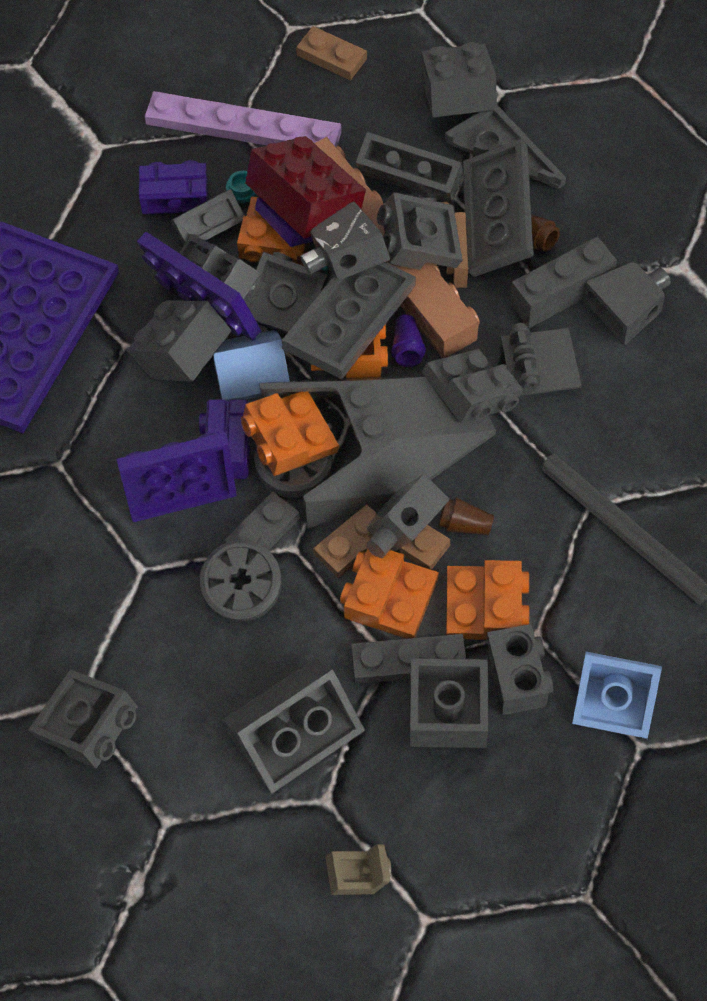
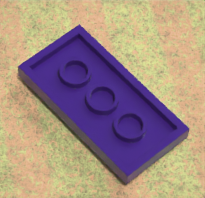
M145 232L137 240V243L144 252L142 259L157 272L154 277L164 288L169 290L173 287L184 301H208L236 336L242 333L253 341L262 332L239 292L151 234Z

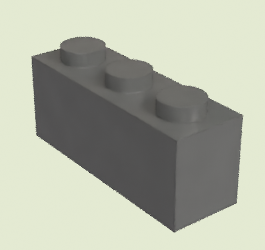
M370 132L366 133L356 160L357 168L362 175L450 204L454 201L463 176L462 163Z
M597 236L512 281L510 305L524 324L531 328L583 300L586 282L616 269L617 260Z

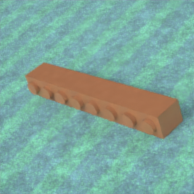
M328 137L314 143L366 189L362 211L380 230L382 236H384V226L377 223L378 210L381 205H384L378 192L369 189L359 169L351 167L341 147H335ZM426 262L420 270L393 265L416 277L415 287L400 306L407 315L415 318L418 329L442 358L451 356L477 340L478 325L480 323L477 313L472 307H466L461 301L456 287L450 282L447 284L442 278L437 264Z

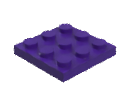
M226 432L218 434L207 433L194 440L182 443L171 442L159 449L147 452L135 451L123 458L116 459L132 522L237 496Z

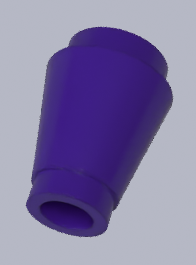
M401 315L395 320L391 354L399 365L412 367L422 361L426 348L415 318L411 315Z

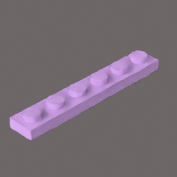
M153 91L145 114L146 125L261 145L307 136L313 143L328 137L336 147L341 135V123Z

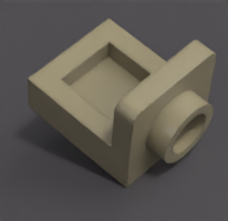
M376 844L368 851H332L325 857L331 895L375 894L390 882L391 862L386 856L384 844Z

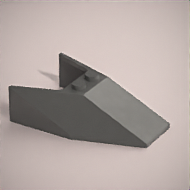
M424 375L259 383L261 399L278 393L280 398H284L298 392H309L315 402L338 394L362 452L358 458L303 496L305 523L308 529L355 514L366 504L370 508L385 504L396 491L422 474H425L432 480L496 434L489 415L482 420L474 419L460 423Z

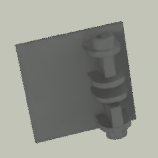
M517 323L512 326V331L508 336H501L506 367L524 389L520 396L582 388L569 328L530 333V329L524 323Z

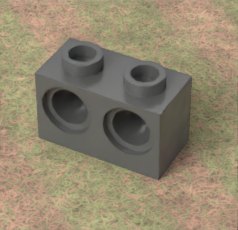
M532 624L487 632L486 650L502 715L547 707L548 695L553 692V682L550 671H543L540 660L545 657L543 642L540 636H534ZM516 647L522 649L525 654L513 656L507 650ZM526 681L531 683L534 688L529 691H523L516 684Z

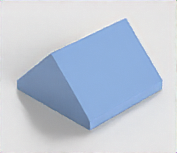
M275 330L261 332L253 341L246 336L224 340L212 356L222 400H247L261 397L259 383L290 381L285 354L282 349V339L278 331Z
M586 652L572 724L648 739L662 666Z

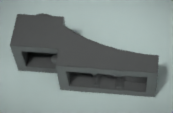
M193 234L189 236L180 251L181 255L239 292L243 299L253 292L257 284L256 279L260 274L259 271L217 246Z

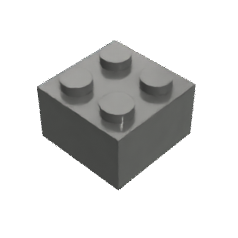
M470 42L463 46L450 48L437 46L430 50L421 51L423 87L432 117L497 110L496 73L485 43Z
M166 300L155 309L154 316L150 322L136 333L135 341L128 348L127 352L151 379L193 382L232 330L208 301Z
M411 659L410 747L486 748L488 738V660Z

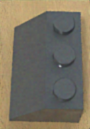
M316 658L222 719L239 752L271 794L365 731L333 669Z

